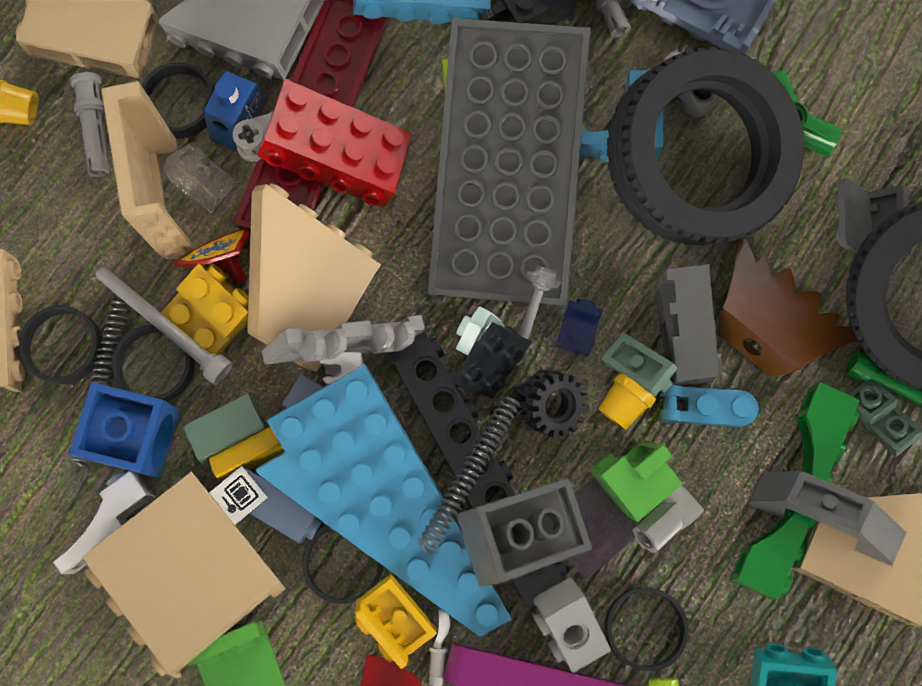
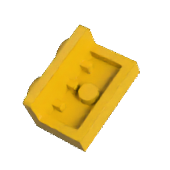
M392 574L388 575L356 600L354 619L357 626L364 634L368 635L371 633L377 640L378 648L384 658L389 662L394 660L401 669L408 665V655L437 634L436 626Z

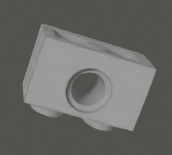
M571 577L532 599L539 613L533 616L544 636L550 634L553 639L547 643L558 663L565 660L572 673L611 651L585 595Z

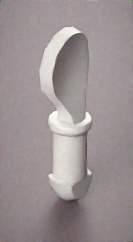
M439 608L437 638L433 647L429 648L431 652L429 685L442 686L447 648L442 647V643L448 635L451 625L449 614Z

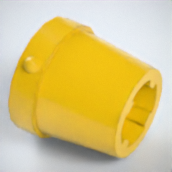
M0 80V124L32 125L38 112V94L35 91Z
M619 372L598 410L626 431L647 408L652 406L656 399L637 382Z

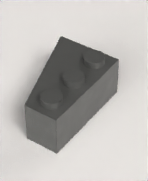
M709 264L666 269L654 286L665 358L673 362L678 368L670 377V380L673 383L672 385L678 386L710 383L719 377V372L722 371V360L716 347V326L713 314Z

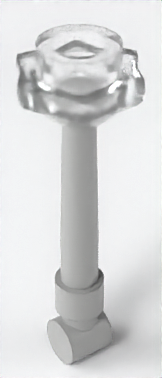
M537 266L535 271H527V278L531 280L535 291L519 335L528 339L543 292L560 286L561 282L555 279L556 272ZM521 360L519 363H517L516 365H517V366H520L522 360Z

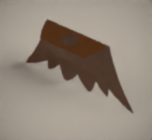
M746 238L736 240L732 279L718 323L719 336L769 376H780L795 372L836 348L858 341L852 327L834 325L840 317L839 314H818L821 302L820 292L806 291L795 294L794 277L789 268L770 276V267L766 256L763 255L756 263ZM745 339H753L758 342L762 348V353L760 354Z

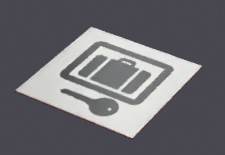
M242 466L209 493L234 525L268 498Z

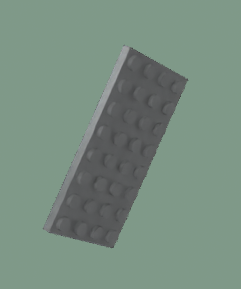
M452 18L428 295L530 304L535 288H539L544 291L540 302L541 305L567 306L590 28ZM536 279L548 282V287H538L535 283L538 281Z

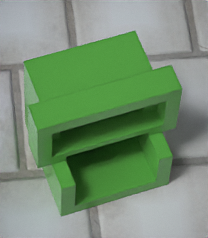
M642 441L628 454L621 456L618 460L611 453H608L588 470L624 516L635 521H640L683 484L666 463L673 457L667 448L662 444Z

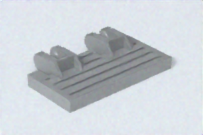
M422 315L409 316L401 322L371 325L370 321L341 323L335 329L302 332L301 328L285 329L262 350L265 365L299 360L311 362L335 359L343 352H373V354L401 351L413 343L415 335L425 328Z

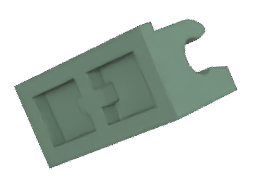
M247 393L183 426L197 460L209 470L212 468L209 461L210 457L267 429V426L257 405H254L250 395Z

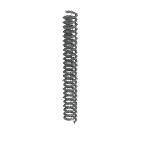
M115 294L112 295L114 301L110 302L113 307L108 309L111 313L107 315L109 321L105 322L108 327L103 329L106 334L101 336L104 341L100 342L102 347L98 349L101 354L96 356L100 361L94 363L97 368L93 369L95 374L91 376L94 380L91 382L106 386L111 384L98 378L112 379L113 377L99 371L113 372V369L100 364L112 365V361L101 357L113 358V354L105 351L115 352L116 348L106 344L118 345L119 343L107 337L123 338L122 335L108 330L124 332V329L111 324L127 325L126 322L112 317L128 318L127 315L119 314L113 310L130 312L127 308L115 305H128L125 301L116 298ZM71 457L69 459L74 464L85 468L89 467L87 464L79 462H89V460L79 457Z
M507 396L500 398L501 403L497 404V409L493 411L494 414L490 415L491 420L487 421V426L483 428L484 432L480 433V438L476 440L477 444L473 445V450L469 452L470 456L466 457V462L462 463L463 468L459 469V474L455 476L456 481H452V487L448 488L449 493L444 494L445 499L441 500V506L437 507L438 512L433 513L434 518L429 520L430 525H427L425 527L426 531L422 532L423 538L418 539V542L428 553L436 554L434 550L432 551L427 548L421 541L427 542L434 548H440L438 543L428 539L425 535H430L435 540L443 542V538L431 532L429 528L442 535H447L444 529L435 526L433 522H437L446 529H450V525L438 519L436 515L441 516L448 522H454L451 516L442 513L440 509H444L453 516H458V513L454 509L445 506L444 502L457 510L462 509L458 503L449 500L448 496H451L461 504L465 503L462 497L453 494L451 490H455L463 497H469L466 491L456 487L455 484H459L467 491H472V487L467 483L475 485L476 482L471 477L475 479L480 478L476 472H483L480 466H487L484 461L490 460L487 454H493L491 448H497L494 442H500L498 436H504L501 430H507L506 425L511 424L509 419L514 418L512 413H517L515 407L521 406L516 399ZM476 453L480 458L475 457L472 454ZM469 459H472L477 464L471 463ZM469 465L473 470L467 469L465 466ZM462 471H465L471 477L463 475ZM461 477L467 483L460 481L458 478Z

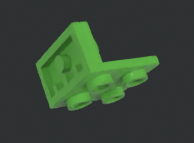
M262 620L220 636L187 664L188 666L198 665L205 686H286Z

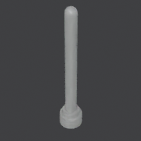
M105 267L97 269V279L200 364V369L203 371V377L209 382L217 385L229 374L233 363L222 354L218 356L215 353L209 354Z

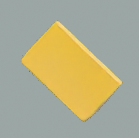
M271 427L210 457L209 461L214 475L223 482L241 466L251 470L282 454L285 450Z

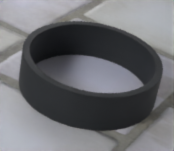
M172 62L159 66L145 78L141 85L148 97H150L156 85L165 78L186 74L199 78L208 86L209 99L214 92L204 72L184 62ZM204 112L197 120L186 126L169 127L176 139L188 138L203 131L207 127Z
M56 305L40 310L27 321L19 338V354L25 367L35 376L54 384H70L85 378L96 367L94 363L99 361L96 356L101 354L98 349L102 347L100 342L103 340L98 326L90 317L73 307ZM74 314L82 317L89 325L92 333V348L85 363L79 369L66 376L49 377L43 375L35 367L31 358V342L36 330L42 323L56 315Z
M152 324L143 325L130 331L121 339L115 349L112 361L113 374L122 390L133 392L126 384L122 371L124 356L129 347L144 335L162 333ZM185 352L186 367L180 381L168 392L151 397L167 402L179 396L192 380L195 360Z
M326 525L315 533L304 549L302 557L304 578L310 589L326 601L338 604L354 602L378 584L383 572V565L378 562V569L373 582L363 593L356 597L338 599L323 593L315 585L310 575L309 557L315 542L324 533L332 529Z
M648 587L630 589L619 595L607 611L605 618L607 643L618 659L635 669L642 671L664 669L674 663L686 647L689 628L685 612L671 595L662 590ZM639 592H653L665 598L675 609L680 622V636L674 651L663 661L652 665H639L627 660L617 649L612 637V619L616 609L627 597Z

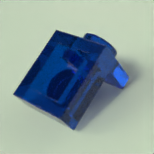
M586 299L569 301L555 347L589 356L603 310L596 308L594 302Z

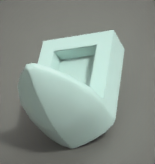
M479 306L471 318L466 315L463 318L456 332L457 335L461 336L456 349L469 355L476 341L481 339L492 322L502 327L505 326L492 312Z

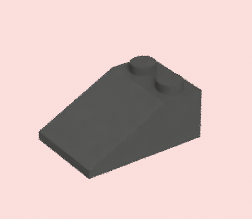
M569 478L458 513L457 516L479 587L505 582L592 549Z

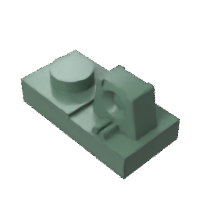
M625 333L619 336L601 358L608 367L630 377L654 396L659 391L663 394L666 393L673 384L670 377L678 369L673 362Z

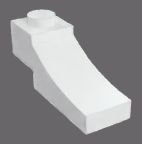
M123 471L108 480L106 483L108 487L99 493L103 501L93 521L75 544L54 561L61 574H75L87 564L81 558L125 524L127 522L126 518L155 498V495L140 474Z

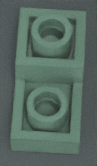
M868 380L848 394L860 400L856 411L859 412L858 419L895 457L922 437V428L897 407V399L880 384Z

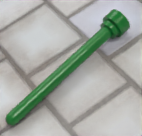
M857 350L850 357L846 364L844 375L856 381L861 379L865 382L871 380L922 406L921 391L898 382L885 373V371L877 368V364L872 361L869 355Z

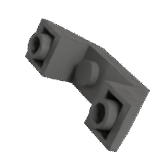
M803 471L763 473L749 501V505L781 519H784L788 509L856 537L858 541L855 551L889 566L893 565L906 535V531L875 501Z

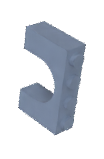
M300 374L282 405L288 408L320 390L323 386ZM244 468L268 497L249 514L298 543L304 544L307 539L312 540L323 522L267 480Z

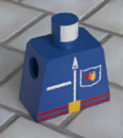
M227 71L222 74L204 109V117L212 141L237 151V145L233 140L232 134L234 127L243 120L260 116L268 101L267 95L257 84Z

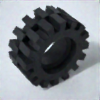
M544 370V373H535L536 381L528 379L525 384L530 387L529 390L522 389L520 395L526 397L525 401H519L520 408L525 409V411L520 413L522 419L527 420L525 424L528 427L554 438H558V435L562 437L569 436L568 430L575 432L578 429L575 422L583 423L585 420L584 417L580 416L581 411L588 412V406L583 404V401L589 400L588 394L581 392L585 389L583 383L577 382L579 379L556 370ZM558 390L562 396L561 406L555 415L548 416L545 409L546 401L553 391Z

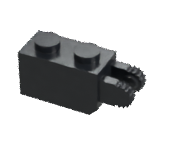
M502 0L501 4L485 11L480 20L501 21L505 19L506 22L553 25L573 15L576 0Z

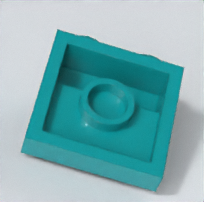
M770 643L765 646V650L755 649L750 678L751 686H835L838 669L830 657L826 656V653L821 649L805 647L802 653L788 652L789 650L785 646Z

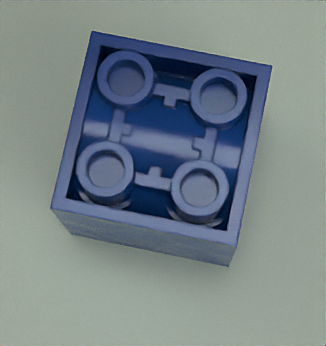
M91 382L69 455L161 479L181 410L161 399Z

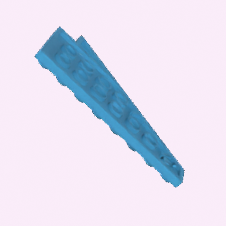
M366 364L267 420L285 452L256 469L261 477L479 637L512 620V615L495 585L479 587L460 525L453 515L444 509H440L442 513L454 519L452 523L436 515L438 519L448 523L451 527L450 529H446L437 522H433L435 526L444 529L447 535H442L429 528L431 532L441 536L443 542L435 540L430 535H425L428 539L438 543L440 548H434L427 542L421 541L427 548L432 551L434 550L435 555L428 553L419 545L418 539L423 538L422 532H425V527L430 525L429 520L434 518L433 513L438 512L437 507L441 506L440 502L444 498Z

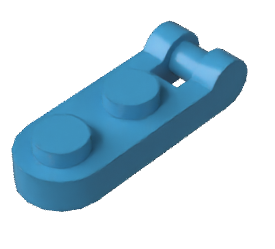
M671 385L665 394L660 391V397L663 398V409L659 410L660 422L742 427L753 422L759 411L758 402L755 397L749 392L742 390ZM677 399L686 400L685 411L677 410Z

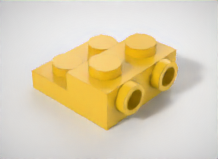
M198 263L176 288L179 293L163 309L161 314L209 354L215 353L218 356L248 324L249 296L239 288L234 289L226 281L228 278L227 274L213 263L210 265H200Z

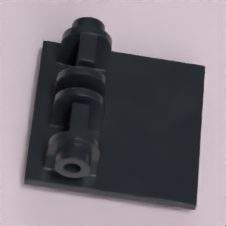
M492 322L451 382L493 398L503 388L507 377L516 364L524 358L526 350L532 341L517 334L518 332L507 324L505 327H502Z

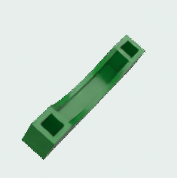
M818 382L808 388L796 417L802 441L803 472L829 483L833 482V476L830 473L834 463H838L844 455L846 444L843 443L847 431H851L858 420L859 412L856 411V408L860 401L859 399L822 382ZM788 509L784 519H780L772 529L759 539L742 547L729 580L766 598L779 600L780 596L786 595L793 581V576L790 575L794 562H798L805 552L806 542L803 540L808 528L811 529L817 521Z

